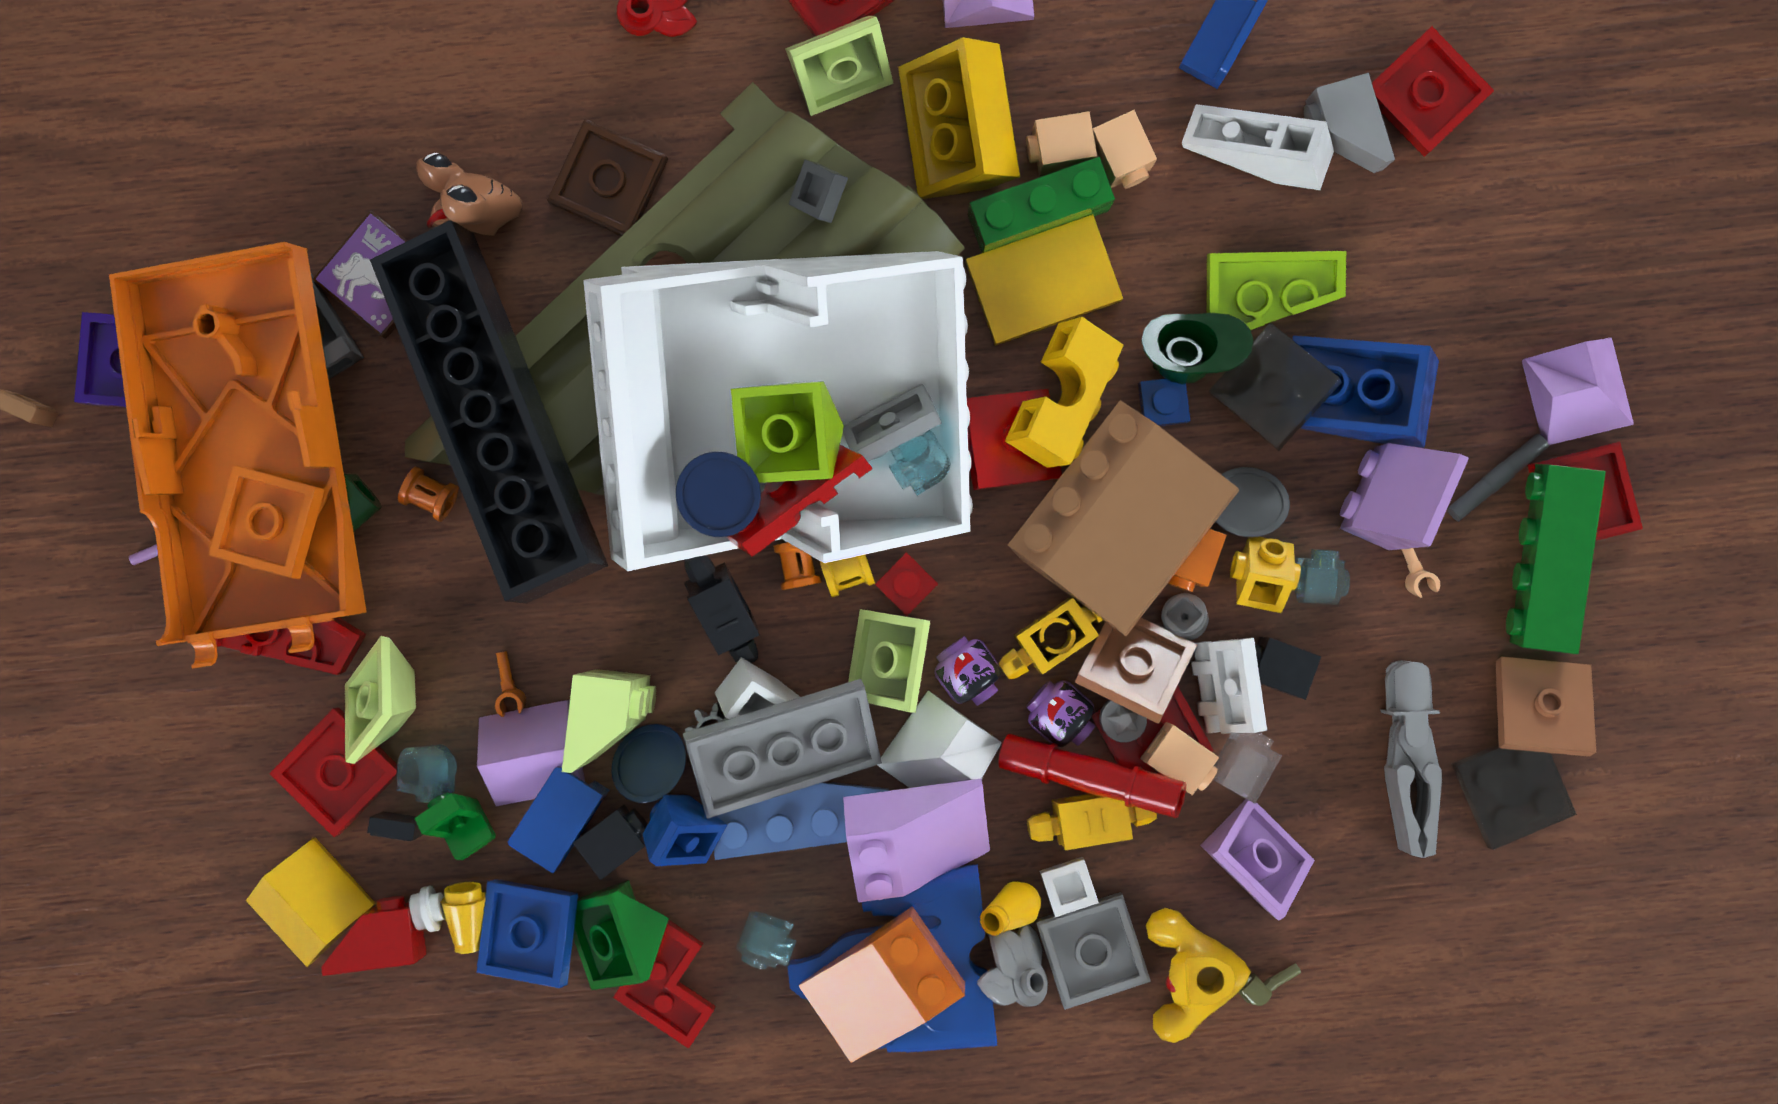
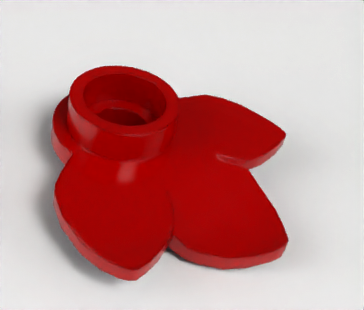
M619 0L616 13L619 23L627 32L636 36H644L654 30L668 37H675L687 33L697 24L694 15L684 7L688 0ZM642 8L645 9L647 12L639 14L634 12L632 9Z

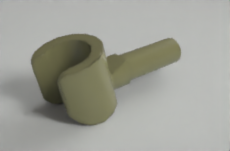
M1295 963L1271 978L1269 977L1265 982H1262L1255 973H1252L1245 986L1238 993L1247 1003L1262 1006L1270 1000L1272 991L1301 974V970Z

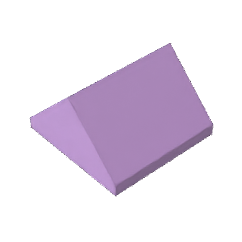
M569 700L524 708L520 714L518 710L505 712L504 717L494 714L479 718L477 768L496 806L535 799L556 767H562ZM582 767L572 772L573 775L585 782Z
M1251 796L1245 799L1200 845L1244 890L1278 921L1286 916L1315 861Z

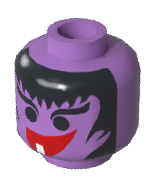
M963 636L936 656L939 663L935 667L934 674L955 703L962 704L972 699L975 705L978 706L998 691L994 683L1000 678L1002 669L987 646L980 639L968 641Z
M1050 680L1047 681L1026 706L1030 711L1028 717L1029 725L1050 744L1055 743L1059 748L1066 746L1071 741L1079 746L1095 727L1089 721L1094 713V704L1066 680L1055 684Z

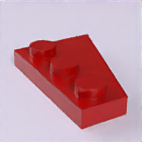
M840 445L833 478L767 482L764 490L761 492L760 506L753 521L742 531L726 537L735 546L753 557L797 525L801 518L800 511L808 505L820 500L823 504L827 503L838 495L834 486L852 473H855L860 479L873 468L863 455Z
M337 617L333 621L312 624L314 645L308 651L289 653L288 650L292 646V636L288 628L216 639L217 647L222 646L239 650L240 653L252 656H266L283 660L287 664L340 675L346 672L366 633Z

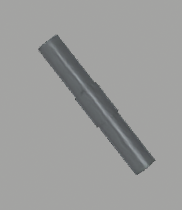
M1535 434L1508 458L1495 466L1478 483L1447 508L1450 516L1459 522L1489 496L1496 493L1514 478L1519 471L1549 447L1546 439L1540 434Z

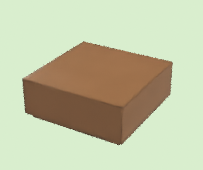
M0 389V410L29 423L48 427L53 426L58 416L55 409L20 393Z

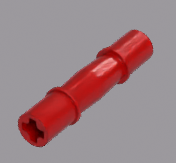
M1009 733L1003 741L999 754L1000 769L1039 779L1044 784H1049L1050 781L1088 794L1124 801L1125 806L1129 808L1134 806L1178 818L1184 803L1187 786L1184 781L1142 770V767L1139 766L1130 769L1097 757L1060 750L1055 743L1046 744Z

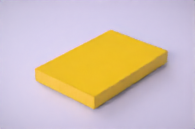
M1093 214L965 260L995 346L1123 300Z

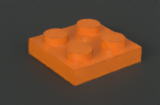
M233 465L208 555L288 578L300 579L325 489Z

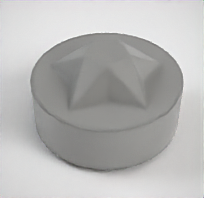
M1181 593L1174 595L1165 603L1162 609L1161 616L1165 629L1189 641L1200 637L1208 626L1209 616L1206 606L1199 597L1193 594Z
M1108 700L1100 711L1099 722L1103 732L1111 739L1118 742H1131L1140 737L1144 732L1147 718Z

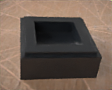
M383 811L369 818L367 833H370L371 836L411 842L424 835L421 834L414 819L417 816Z

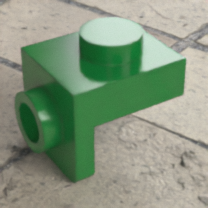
M454 793L439 795L428 803L426 811L414 818L421 834L444 838L456 860L466 859L496 837L478 799Z

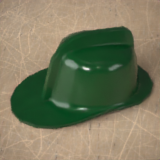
M1165 314L1150 321L1144 328L1141 342L1144 353L1153 363V368L1158 370L1164 378L1178 384H1191L1202 379L1207 373L1229 371L1243 364L1252 352L1254 339L1250 328L1242 320L1229 314Z

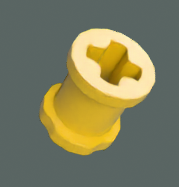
M866 554L827 563L820 561L832 598L839 596V591L865 582L869 586L875 584Z

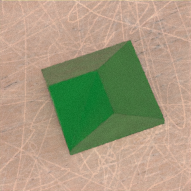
M629 880L578 898L573 939L591 990L640 984L649 980L669 918L636 901Z

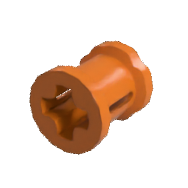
M415 466L405 477L397 500L398 503L405 506L411 503L432 513L433 519L442 522L453 508L459 487L453 483L445 485L424 475L423 469Z
M788 542L773 546L774 552L780 554L785 580L781 583L782 590L822 583L821 577L815 575L812 556Z

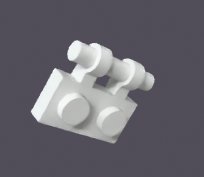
M1254 638L1195 643L1197 644L1194 651L1195 661H1192L1191 665L1193 675H1198L1201 701L1197 702L1199 716L1204 717L1206 733L1221 732V734L1266 731L1267 725Z

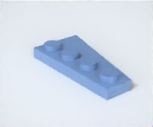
M822 782L718 815L717 817L728 825L714 849L715 860L845 843L847 839L843 797L889 791V788Z

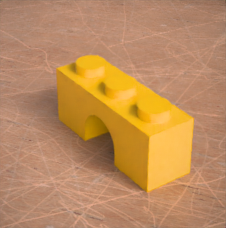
M1083 317L1058 323L1041 363L1052 369L1059 377L1062 386L1061 398L1058 404L1048 397L1023 401L1005 442L1046 468L1071 465L1072 461L1082 451L1084 445L1082 438L1089 422L1096 417L1101 408L1100 398L1105 386L1118 370L1119 362L1117 359L1124 345Z

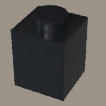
M1259 637L1258 643H1255L1261 685L1306 700L1321 656L1270 637Z
M622 805L573 844L601 880L645 847L643 832L648 824L636 809L629 811L625 805Z

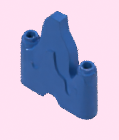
M978 864L961 866L950 870L903 897L862 902L863 912L872 911L873 916L897 917L913 906L965 981L964 997L926 1023L878 1049L887 1048L888 1053H909L998 1046L993 1001L982 992L977 984L978 979L987 972V969L974 964L969 957L972 947L981 942L985 937V931L980 923L983 907ZM884 925L857 929L845 933L820 953L806 958L790 960L787 966L790 989L801 998L807 999L798 986L801 982Z

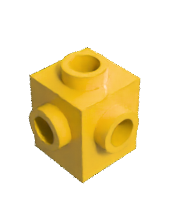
M1248 537L1243 552H1235L1230 569V577L1237 579L1238 605L1282 613L1291 590L1294 591L1297 588L1300 579L1301 566L1295 563L1294 544L1271 538Z

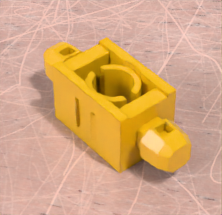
M1067 598L1013 635L1021 648L1017 651L1012 648L1001 657L998 664L1008 679H1015L1029 671L1027 667L1031 664L1043 675L1097 638L1099 634L1091 623L1093 621L1100 623L1103 619L1084 605L1080 607L1074 598ZM1065 612L1081 636L1076 638L1075 630L1072 628L1068 629L1067 640L1063 646L1050 648L1045 645L1042 647L1043 650L1053 653L1052 656L1046 659L1030 635L1036 632L1037 641L1042 643L1045 641L1044 632L1050 624L1055 622L1065 626L1070 624L1065 619L1057 618Z
M1083 794L1052 799L1054 815L1050 816L1048 812L1033 815L1027 819V827L1030 839L1038 842L1053 841V836L1057 835L1058 845H1062L1064 850L1131 840L1133 839L1131 823L1136 827L1152 823L1157 819V813L1134 806L1131 808L1126 807L1124 801L1093 794Z

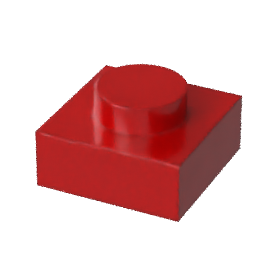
M906 552L875 585L908 616L938 583Z

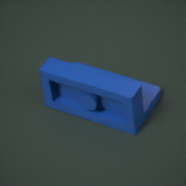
M1216 0L1183 58L1179 69L1218 89L1268 0H1257L1256 2L1253 0Z
M556 767L511 835L508 845L546 870L554 873L563 864L574 847L573 843L579 839L610 790L595 780L587 784L572 773L562 772V767Z

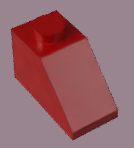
M392 896L376 900L377 906L360 916L322 965V976L411 965L426 956L424 930H417L410 914L409 902L405 903L404 896Z

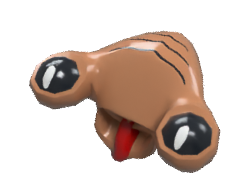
M432 153L425 158L418 159L416 163V171L421 182L428 188L440 192V199L433 205L430 218L427 220L428 228H435L451 220L469 231L494 236L500 227L518 217L522 212L523 202L510 188L491 177L466 173L456 163L450 162L447 156L443 154Z

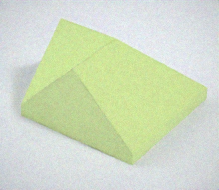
M380 636L345 684V762L355 764L397 733L416 709L415 671L389 637Z

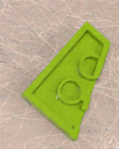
M1346 251L1207 254L1206 313L1229 314L1242 320L1250 330L1346 297Z

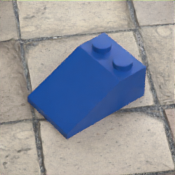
M1293 335L1278 423L1284 426L1374 443H1391L1425 448L1439 359L1432 347L1426 345Z

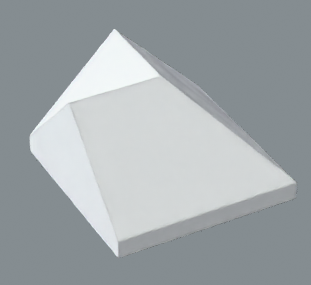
M928 690L918 703L916 713H911L882 754V764H878V766L909 788L982 779L1002 742Z

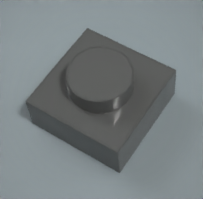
M805 159L789 205L818 220L832 223L848 178L821 164Z

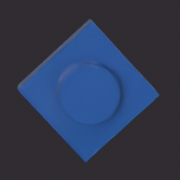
M1167 379L1141 381L1138 383L1142 415L1159 426L1183 424L1191 421L1186 384L1174 383Z

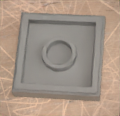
M1121 892L1100 898L1097 904L1058 917L1051 914L1035 920L1064 1010L1151 982Z

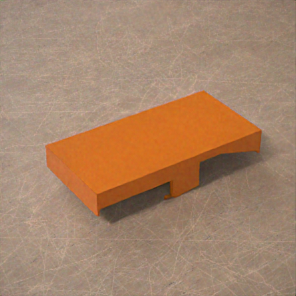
M280 242L109 274L140 513L145 514L150 519L157 542L166 627L161 639L156 640V645L162 646L186 641L191 643L195 650V662L191 665L192 669L215 664L218 656L216 639L288 628L292 636V646L288 650L289 653L312 649L314 645L312 624L333 621L337 617L367 613L307 248L287 242ZM233 465L325 489L300 579L288 578L208 555Z

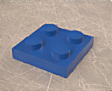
M498 879L487 881L476 973L555 988L568 985L578 893Z

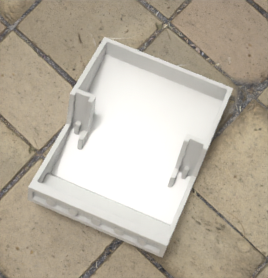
M932 251L621 267L622 275L583 280L610 556L613 561L625 570L631 571L738 548L727 537L704 535L693 529L684 520L676 502V485L685 466L702 454L726 452L737 456L731 389L824 381L842 423L846 425L923 384L942 424L930 429L924 435L915 437L888 451L882 457L869 461L868 463L873 469L860 479L855 473H852L834 486L838 495L825 504L820 500L808 505L800 511L801 518L798 524L776 540L783 539L817 560L827 563L970 532V515L973 503L969 494L971 456L968 450L967 427L970 423V412L966 397V381L969 377V368L965 359V335L968 324L964 314L963 293L966 285V273L961 256ZM842 432L840 445L849 449L845 436ZM759 483L761 492L764 490L766 483Z

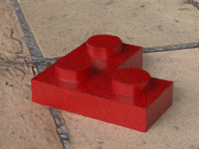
M668 920L649 980L640 984L620 986L613 998L689 1049L716 1006L679 982L702 947L703 942Z

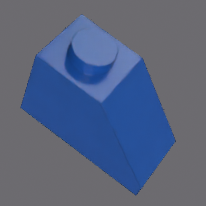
M664 795L652 808L650 821L643 832L649 861L655 866L705 864L728 824L717 816L707 819L703 805L689 795Z

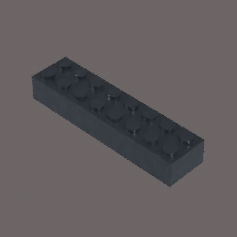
M449 220L370 259L505 602L527 604L608 567L602 548L474 233Z

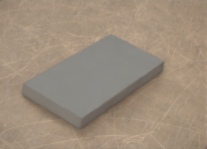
M861 679L683 733L707 819L882 764L866 690Z

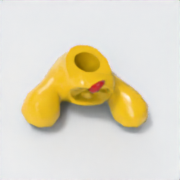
M1163 908L1151 914L1146 923L1148 939L1158 946L1176 948L1177 953L1171 959L1169 976L1166 978L1165 983L1171 992L1174 1003L1162 1005L1153 1014V1030L1161 1040L1176 1043L1188 1038L1208 1016L1233 998L1245 986L1251 971L1234 951L1216 939L1197 930L1179 911Z

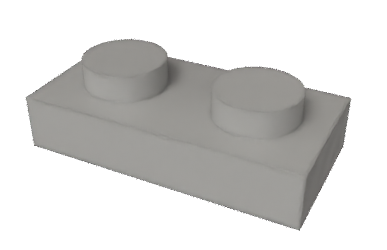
M922 384L844 425L843 434L849 449L863 455L867 462L882 457L888 451L915 437L924 435L930 429L942 424L930 395Z

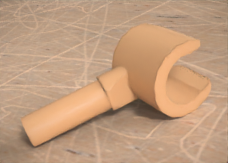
M1414 548L1401 549L1410 572L1405 580L1407 590L1413 595L1422 598L1418 584L1422 578L1426 577L1429 588L1434 592H1438L1440 580L1435 574L1423 569Z

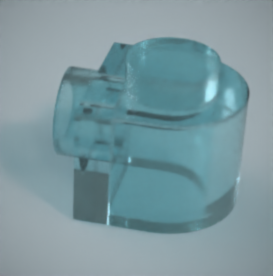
M930 430L924 435L915 437L890 450L896 461L889 466L891 472L903 490L911 486L917 496L938 484L949 472L950 459L934 433Z
M1311 549V558L1296 557V563L1301 566L1300 579L1295 589L1298 603L1337 605L1340 602L1341 596H1347L1350 587L1349 571L1344 569L1345 561L1339 560V551Z
M442 744L405 748L397 762L396 791L415 794V801L430 802L439 795L455 792L457 762L454 755Z
M750 911L736 945V949L743 954L741 960L759 969H766L767 966L776 968L778 964L787 967L797 942L789 938L794 924L765 913Z

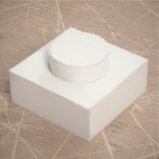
M1083 857L1040 870L1055 917L1099 903Z

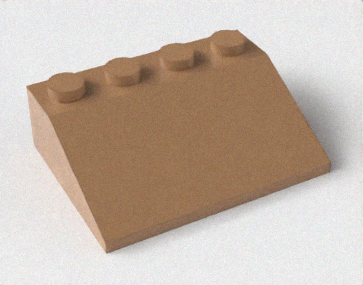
M1120 400L1083 447L1079 456L1072 461L1071 465H1069L1009 542L1008 546L1023 562L1123 635L1127 636L1239 492V489L1159 425Z

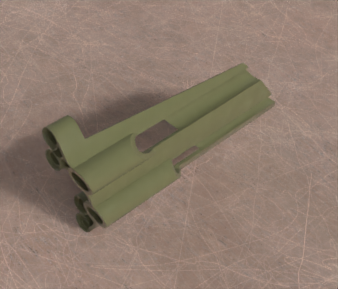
M752 82L720 112L721 116L726 119L734 130L516 335V339L577 489L605 496L583 280L622 275L621 267L644 266L659 251L676 253L689 264L932 251L958 256L965 249L938 214L928 207L909 185L905 187L882 171L871 167L798 115L780 109ZM805 159L821 164L848 178L832 223L818 220L789 205ZM430 416L405 440V457L430 463L451 465L432 416Z

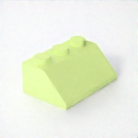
M601 669L573 675L562 772L572 773L596 760L645 721L647 713H653L656 701V686H650L651 675Z

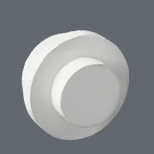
M432 886L422 887L419 893L412 894L410 897V914L417 930L439 931L442 920H445L440 903L444 896L441 892L436 893Z

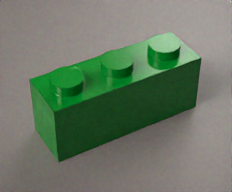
M1099 156L972 201L969 204L967 215L980 251L984 253L1092 214L1097 216L1106 213L1111 208L1115 197Z

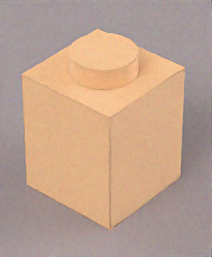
M1135 110L1093 128L1097 157L1100 156L1111 188L1122 183L1124 188L1127 189L1149 178L1148 171L1151 170L1157 158Z
M1090 111L1035 120L1032 135L1026 136V147L1029 162H1037L1039 176L1048 175L1097 157Z
M1166 722L1140 759L1162 775L1186 782V792L1193 796L1197 789L1203 791L1212 782L1218 770L1214 764L1219 757L1173 724Z

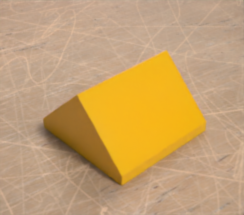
M316 837L264 875L246 899L247 903L306 967L311 965L352 927L362 914L369 911L376 904Z

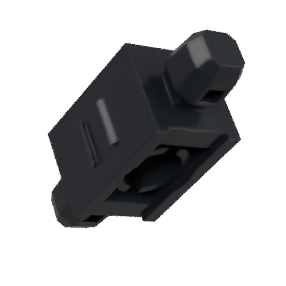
M708 555L684 559V567L690 579L684 582L689 593L687 599L718 656L729 651L736 663L741 657L750 663L755 662L758 659V648L753 638L759 636V631L755 618L725 562L715 567Z

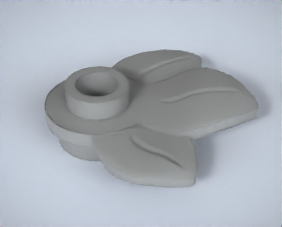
M1030 925L1020 927L1017 934L1011 930L996 936L989 934L997 967L985 972L978 979L977 984L982 992L994 1003L1001 1006L1014 1002L1025 1007L1039 1005L1047 994L1048 980L1045 970L1041 966L1042 946L1037 933Z

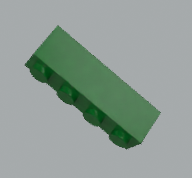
M1535 464L1534 472L1528 475L1525 487L1526 498L1530 500L1528 518H1523L1519 528V543L1524 545L1521 563L1515 565L1512 576L1513 589L1517 590L1515 607L1509 609L1506 617V633L1510 635V643L1523 648L1579 654L1606 471Z

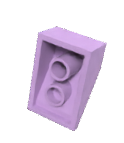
M1391 443L1377 446L1374 451L1368 450L1358 469V474L1362 476L1356 492L1351 491L1347 495L1341 507L1340 516L1344 517L1340 529L1387 550L1431 546L1469 458L1458 453Z
M981 778L843 797L846 839L858 902L906 896L934 878L959 868L990 851Z

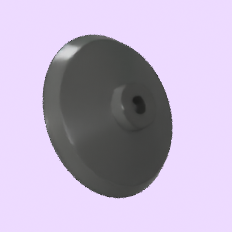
M1252 467L1234 468L1221 474L1238 487L1239 492L1215 521L1219 526L1238 536L1259 537L1275 531L1284 523L1289 513L1290 500L1286 488L1275 476L1264 470Z

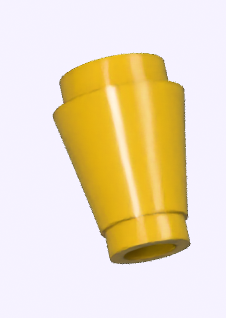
M460 882L449 885L444 889V898L440 901L455 952L459 954L479 951L486 893L482 892L481 884L478 882Z
M1010 882L1006 884L986 909L982 911L980 915L982 928L988 934L996 936L1033 923L1037 919L1041 908L1039 893L1032 885L1025 882Z

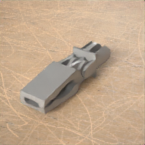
M1399 660L1392 662L1386 669V709H1380L1381 713L1392 715L1387 762L1384 766L1385 781L1398 849L1412 856L1426 858L1436 855L1442 785V769L1438 764L1432 730L1429 727L1428 714H1440V712L1433 709L1429 668L1423 663ZM1415 777L1417 784V801L1416 808L1413 814L1410 799V785Z

